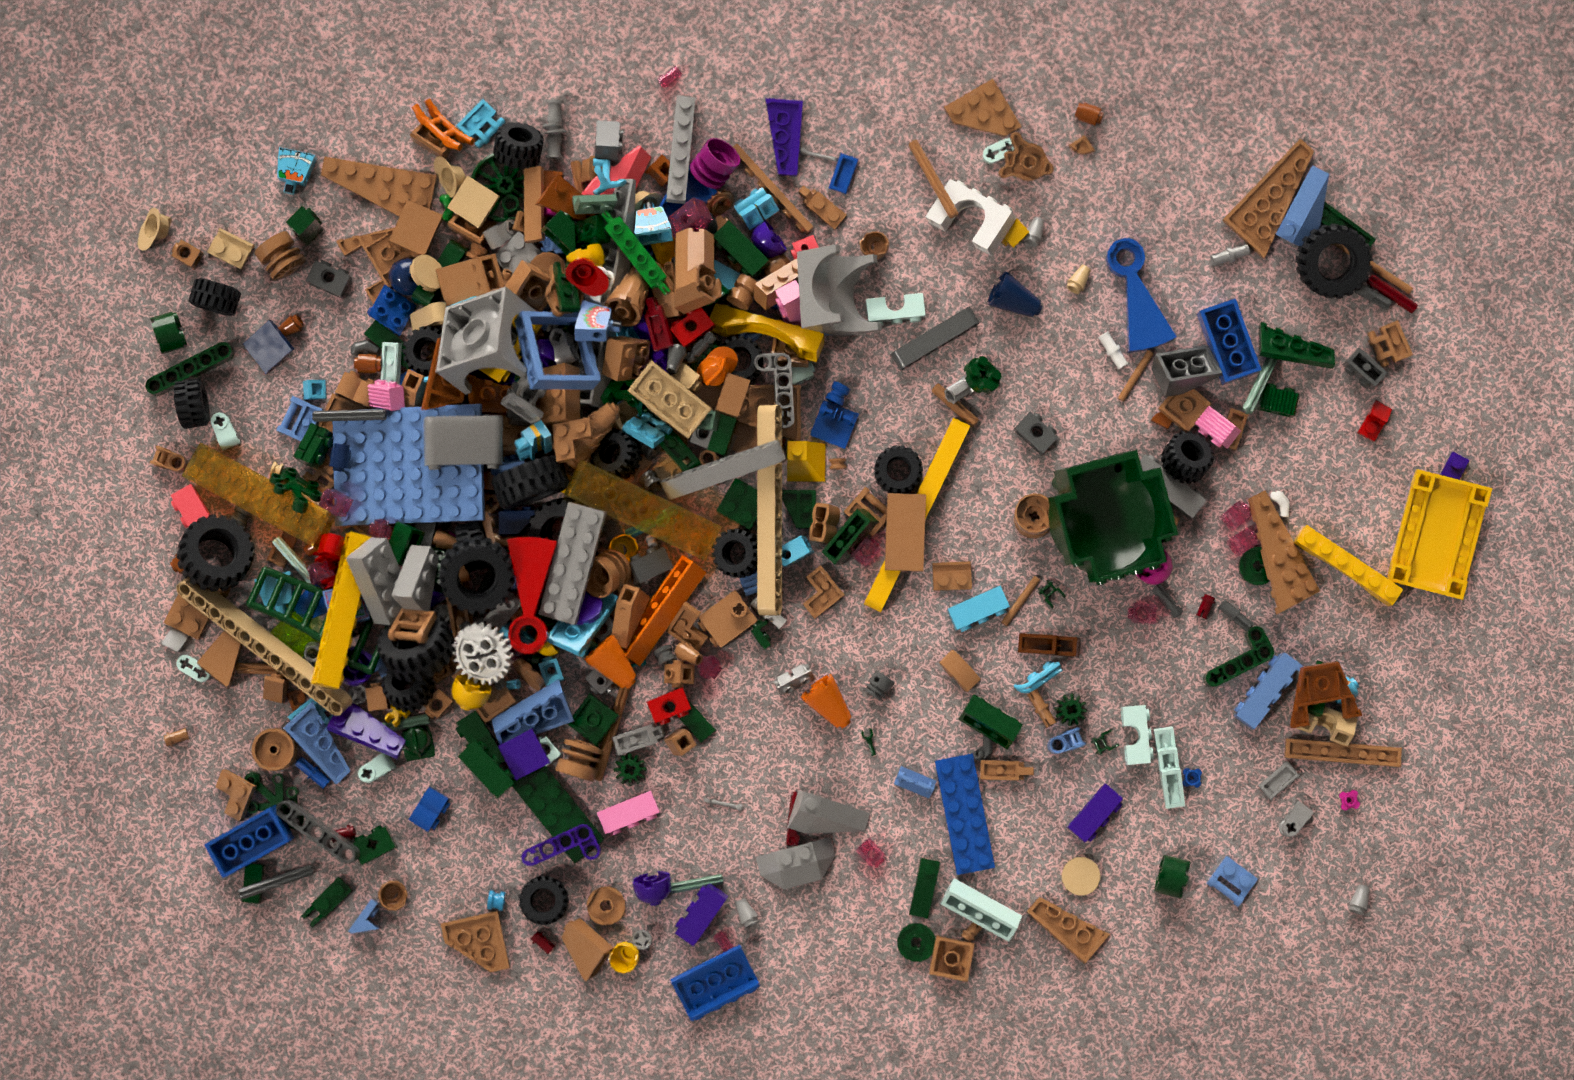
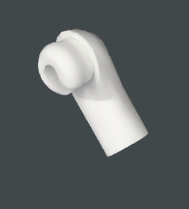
M1281 491L1272 492L1270 494L1271 501L1277 502L1280 505L1279 516L1289 517V499Z

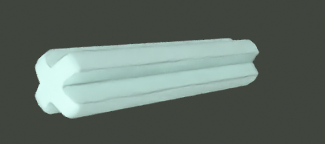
M278 536L273 540L274 546L303 579L311 584L316 579L311 570L282 537Z

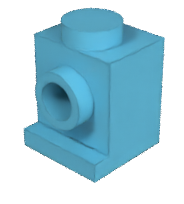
M552 656L541 659L542 663L538 665L545 686L558 679L560 682L565 681L557 658L553 659ZM550 667L555 669L554 674L548 673Z

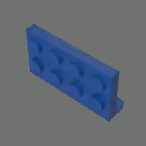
M740 944L670 979L690 1021L699 1020L706 1014L717 1011L730 1002L737 1001L741 996L755 992L760 987L758 979Z

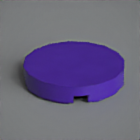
M585 591L577 621L578 625L590 624L600 618L603 612L601 598L594 597Z

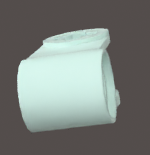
M215 413L211 417V425L222 451L240 444L230 419L223 413ZM218 418H221L223 420L225 419V421L222 422L223 426L216 424L218 422Z
M381 753L363 765L358 771V776L363 782L371 783L397 767L390 756ZM365 769H367L368 771L372 770V773L370 774V779H368L367 777L363 778V775L365 774Z

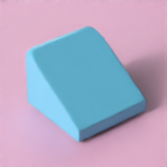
M326 380L303 381L304 400L326 399Z

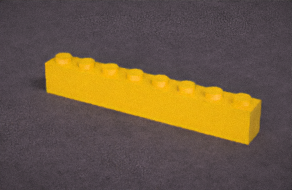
M349 532L345 535L311 684L329 689H339V686L343 683L344 675H342L343 668L347 665L348 656L346 655L353 640L351 633L352 629L356 627L357 618L355 616L361 606V592L346 557L373 537L355 532Z

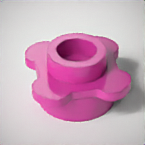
M1356 790L1339 794L1342 810L1347 811L1349 808L1358 809L1360 807Z

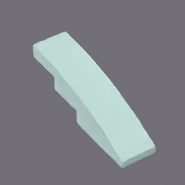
M1171 726L1153 729L1165 808L1185 806L1174 728Z

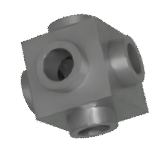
M596 669L585 678L591 684L589 688L596 695L599 693L601 695L605 693L610 694L616 687L614 682ZM604 678L605 682L601 685L600 679Z

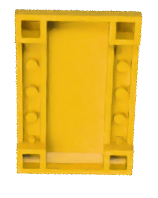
M1416 469L1412 478L1387 579L1402 585L1463 600L1482 520L1493 488Z

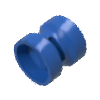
M834 381L831 386L833 390L827 393L825 399L842 407L844 396L848 395L851 389Z

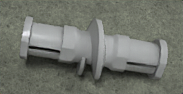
M547 100L548 124L542 125L543 129L548 130L545 132V134H548V154L546 158L562 159L561 134L567 132V130L561 128V105L563 101Z

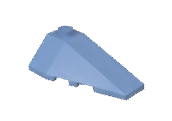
M1312 165L1276 235L1302 247L1304 243L1302 241L1305 236L1309 237L1311 235L1310 231L1313 229H1320L1329 173Z

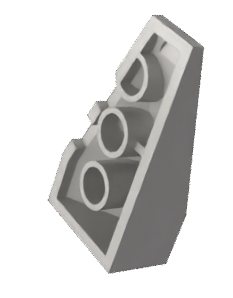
M798 790L787 828L803 833L865 832L870 813Z

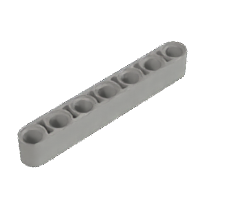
M774 440L669 476L660 483L668 500L775 465L785 460L786 457L779 441Z

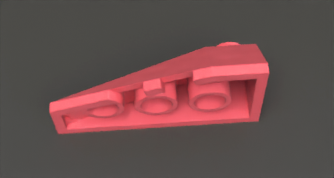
M637 146L622 157L621 162L617 165L610 166V180L635 179L637 188L651 156L641 146ZM598 176L589 183L582 192L583 195H595L593 191L600 186ZM615 188L606 189L600 195L613 194Z

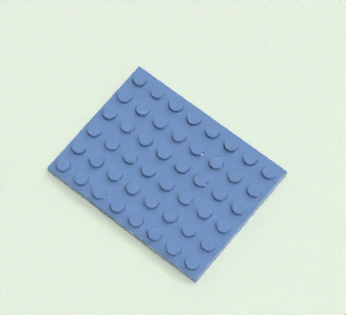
M482 404L446 405L429 410H421V407H402L401 410H386V420L332 421L333 448L334 443L350 445L349 450L351 451L349 468H344V472L334 471L335 526L396 524L397 521L408 524L485 520L484 465L440 466V470H429V466H424L423 429L424 417L482 416Z

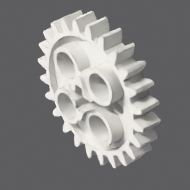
M483 622L479 625L474 623L471 627L469 625L466 626L454 638L456 642L452 645L455 648L453 655H457L453 662H459L456 668L463 669L461 675L468 674L467 680L473 677L474 683L481 680L482 685L487 681L489 684H492L494 681L498 682L501 678L507 675L506 672L511 669L510 665L513 661L509 658L514 653L509 652L512 646L506 644L509 638H502L504 632L497 633L498 627L492 630L491 624L485 627Z

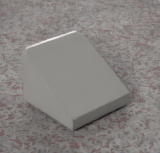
M171 628L161 644L181 653L189 635Z

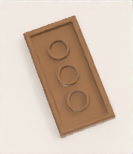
M887 493L885 570L923 572L926 495Z

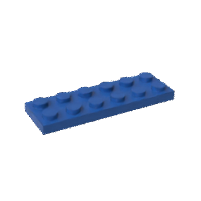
M973 753L936 760L935 766L957 875L995 868Z

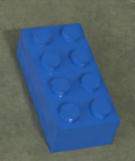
M1236 298L1200 310L1197 313L1207 345L1210 347L1222 371V376H1219L1222 385L1258 374L1261 371Z
M276 804L204 844L222 878L227 877L295 838L286 821L277 815Z

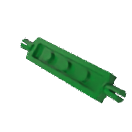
M605 210L601 214L607 222L604 229L651 289L658 287L666 296L671 290L664 283L667 278L665 273L621 217L613 218L608 210Z

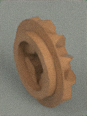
M725 189L721 192L717 191L715 195H711V199L707 200L708 204L705 207L708 212L718 216L730 209L734 202V196Z

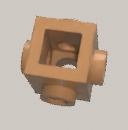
M673 660V664H665L664 683L672 684V688H681L683 684H694L695 665L684 664V661Z

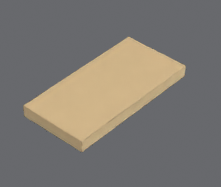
M652 360L627 390L687 439H689L712 409Z

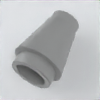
M1034 217L1028 227L1030 232L1024 237V243L1037 247L1041 243L1045 222L1042 218Z
M1364 885L1358 886L1348 904L1350 906L1349 911L1364 915L1368 908L1369 887Z
M746 898L735 903L741 925L749 928L759 922V916Z

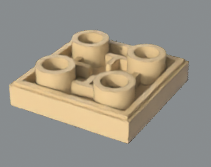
M467 176L447 208L480 229L500 196Z

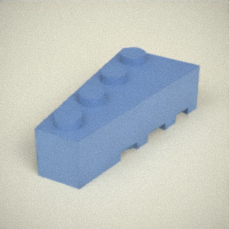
M1285 652L1278 656L1274 655L1270 659L1268 670L1266 672L1263 670L1257 677L1259 682L1255 687L1251 686L1245 694L1247 696L1245 701H1240L1234 708V711H1236L1234 717L1252 730L1258 726L1271 709L1270 705L1279 699L1282 694L1281 690L1285 689L1293 681L1292 675L1294 672H1300V667H1304Z
M559 679L492 718L494 732L500 745L531 728L534 729L536 734L574 721Z

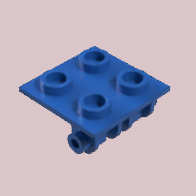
M384 284L376 301L368 309L367 313L370 318L372 317L378 323L383 324L384 327L389 328L393 333L400 336L416 305Z
M823 400L810 436L845 449L859 414Z

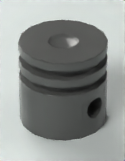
M876 670L869 679V684L867 683V687H864L863 690L882 702V698L886 697L885 694H888L895 683Z

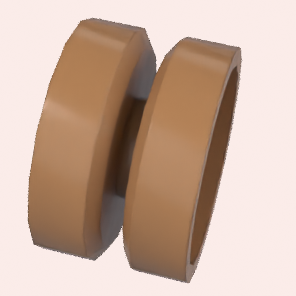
M269 728L255 737L252 744L254 761L261 768L268 771H281L289 768L295 762L298 755L297 743L283 729ZM273 746L277 747L276 753H272Z

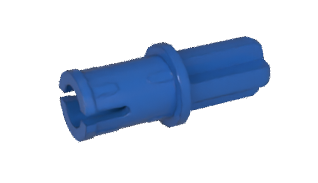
M300 757L296 761L295 766L322 789L331 781V779L318 770V766L314 767L304 757Z

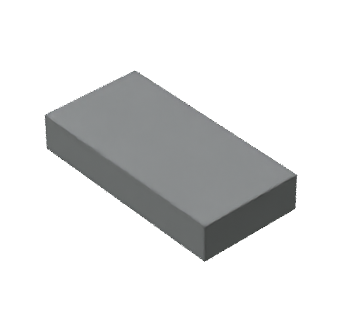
M1286 761L1257 786L1269 800H1272L1300 775Z

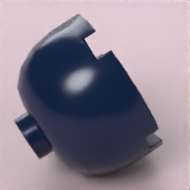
M404 257L395 262L389 270L391 286L402 295L412 296L418 286L410 273V265L414 258Z

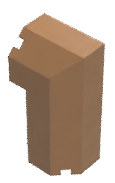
M687 228L676 233L674 308L686 314L721 297V281L714 276L716 274L714 269V235L705 229L693 232V228Z

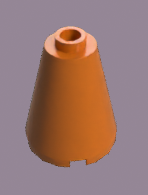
M610 635L603 640L595 650H592L584 658L586 663L621 688L626 687L628 689L636 682L634 679L636 674L614 635Z
M832 674L829 677L825 675L811 685L812 688L809 693L805 690L801 695V699L833 726L844 728L851 722L849 719L852 716Z

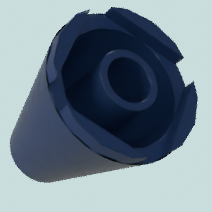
M1004 271L998 278L1001 281L997 285L994 284L987 301L989 302L988 305L1028 317L1038 316L1042 309V305H1040L1041 300L1010 273Z

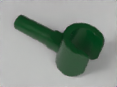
M869 728L871 733L869 737H865L862 730V738L867 741L871 756L876 755L872 741V729Z

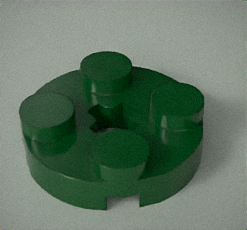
M986 357L974 358L964 367V372L966 371L967 375L965 380L975 392L979 394L984 392L987 395L998 388L1002 375Z
M1253 547L1243 553L1238 563V570L1242 579L1255 586L1264 585L1270 581L1267 579L1260 551L1262 547ZM1256 561H1259V564L1263 565V568L1259 569V572H1257L1256 569L1253 568V565L1256 564Z
M911 923L902 928L897 938V947L905 959L913 962H922L933 954L935 935L928 926L921 923ZM912 938H921L922 941L919 948L917 946L912 947Z

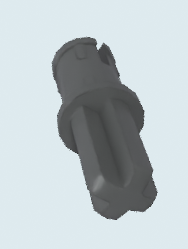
M1362 283L1363 287L1359 291L1356 289L1354 293L1367 299L1368 303L1372 302L1384 310H1387L1392 303L1391 300L1377 293L1378 290L1374 291Z
M1226 599L1218 606V609L1226 614L1230 621L1233 620L1244 631H1248L1253 626V622Z

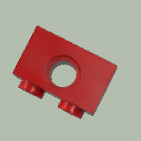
M702 307L686 313L688 316L683 320L679 318L671 324V334L686 349L715 328V324ZM692 322L697 327L694 331H688L686 325Z
M683 687L647 701L655 724L660 723L661 726L671 722L670 718L674 716L681 718L689 715L688 711L691 710ZM668 702L675 704V710L672 713L665 711L664 707Z

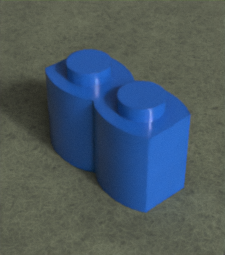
M429 786L408 820L427 832L431 829L435 830L440 822L438 819L441 812L445 814L450 806V803H448L450 798Z

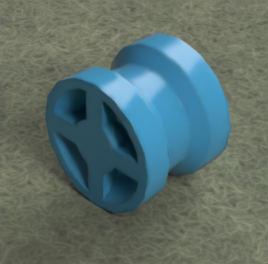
M490 890L487 909L492 910L496 908L499 911H503L506 892L495 893Z

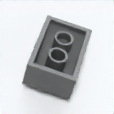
M1208 345L1157 353L1151 368L1165 397L1184 394L1222 376V371Z

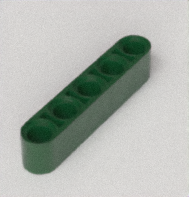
M220 342L149 378L146 381V390L154 396H161L173 390L175 382L195 379L230 361L234 356V349L228 343ZM225 347L228 348V354L226 356H221V349ZM211 356V363L204 365V358ZM189 365H194V371L187 374L186 368ZM177 374L176 381L169 382L170 375ZM159 382L160 388L157 391H152V385Z

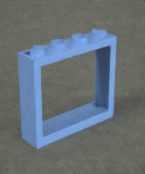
M521 311L514 320L524 365L527 368L526 373L530 389L593 390L601 381V374L598 371L597 358L593 351L592 341H577L586 375H544L532 324L573 325L575 330L579 312L557 317L552 312Z

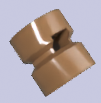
M740 274L734 283L735 287H732V290L727 295V300L739 309L748 310L753 301L754 284L757 281L748 275Z

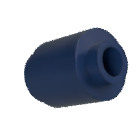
M334 443L329 466L333 467V471L344 472V468H349L350 445Z

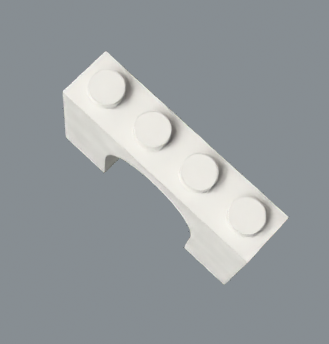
M950 179L944 188L958 213L968 207H979L985 211V220L972 242L977 249L993 256L1016 220L1013 209L1005 204L1003 206L997 204L998 202L990 196L987 198L982 196V193L977 189H968L959 180L955 182ZM937 198L926 215L930 224L945 232L954 220V218H949L939 198Z

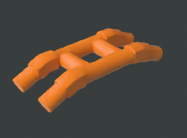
M431 99L426 100L424 103L433 118L432 120H429L418 104L411 107L417 120L440 139L446 147L461 151L463 148L461 143L474 145L475 139L452 125L438 111ZM441 124L447 131L442 132L437 125ZM454 136V138H455L457 141L461 142V143L456 142L455 140L451 139L450 137Z

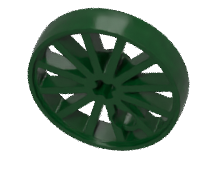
M492 153L477 164L471 178L477 181L480 175L494 183L483 186L500 196L487 218L499 223L509 219L515 221L516 216L509 217V214H516L517 211H522L517 197L524 200V194L518 191L524 190V185L520 184L524 181V175L516 178L520 168H515L509 175V167L504 164V176H502L494 163V160L497 159ZM490 163L499 179L483 172V168ZM505 183L508 184V190L503 188ZM509 201L516 202L515 208L508 209L506 207ZM501 202L504 209V217L494 215Z

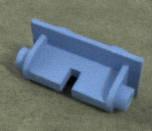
M901 766L894 784L930 799L936 780Z

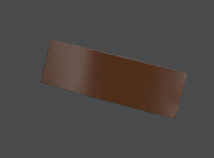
M1019 633L1018 653L1079 657L1081 638Z

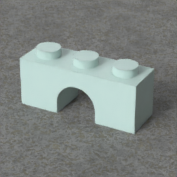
M923 293L904 295V306L898 311H892L887 307L885 297L866 299L867 320L869 322H880L881 326L885 322H891L892 325L902 324L903 320H910V323L921 322L922 318H925Z
M1146 705L1121 707L1122 727L1131 726L1138 732L1137 742L1133 745L1124 746L1126 765L1151 763L1154 755L1153 748H1149V740H1152L1151 728L1147 726V721L1150 720L1149 709H1146Z

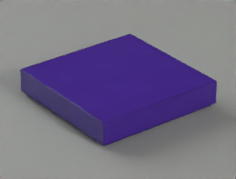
M533 728L498 746L511 773L515 776V780L550 763Z

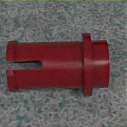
M1204 594L1201 597L1202 601L1196 616L1201 617L1202 615V618L1207 620L1211 607L1216 602H1214V597Z
M347 825L346 828L334 830L346 839L353 840L356 837L354 826ZM332 838L333 843L337 842L335 838Z
M538 930L530 939L533 941L532 944L535 943L547 955L555 946L543 935V932L540 933Z

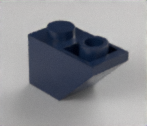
M523 507L522 511H515V508L499 511V535H521L527 526L531 524L529 519L532 515H535L534 507Z

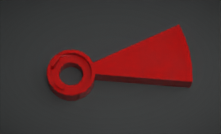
M537 537L507 539L523 616L516 618L510 625L508 638L512 647L518 652L535 654L546 646L549 639L548 627L545 622L536 617V613L548 579L558 541ZM531 625L537 630V639L532 644H525L520 638V633L525 626Z

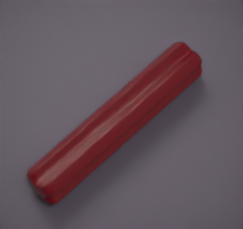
M1371 275L1366 283L1408 312L1413 313L1417 309V303L1375 275Z

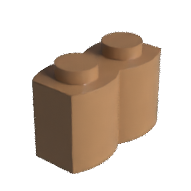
M350 371V373L344 372L335 393L361 406L372 409L368 402L370 399L368 398L369 388L367 386L375 384V382L369 378L367 381L360 379L361 375L354 371Z
M816 503L812 512L813 523L809 530L810 541L827 545L837 534L836 526L840 519V509L830 504Z

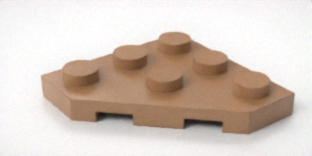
M993 79L944 106L952 123L997 134L1002 137H1006L1022 127Z
M498 911L441 923L444 943L450 947H453L489 972L510 968Z

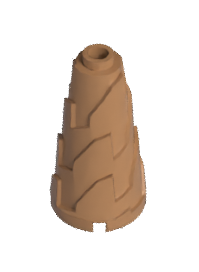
M634 266L624 276L620 284L616 286L604 304L605 307L612 309V320L622 321V326L625 327L635 326L639 323L646 305L645 300L650 290L648 289L649 285Z
M607 402L597 411H593L586 417H589L592 421L593 438L575 441L577 460L566 462L576 471L581 470L589 461L591 455L600 446V442L611 431L612 426L620 417L619 412L621 409L614 402L611 404Z

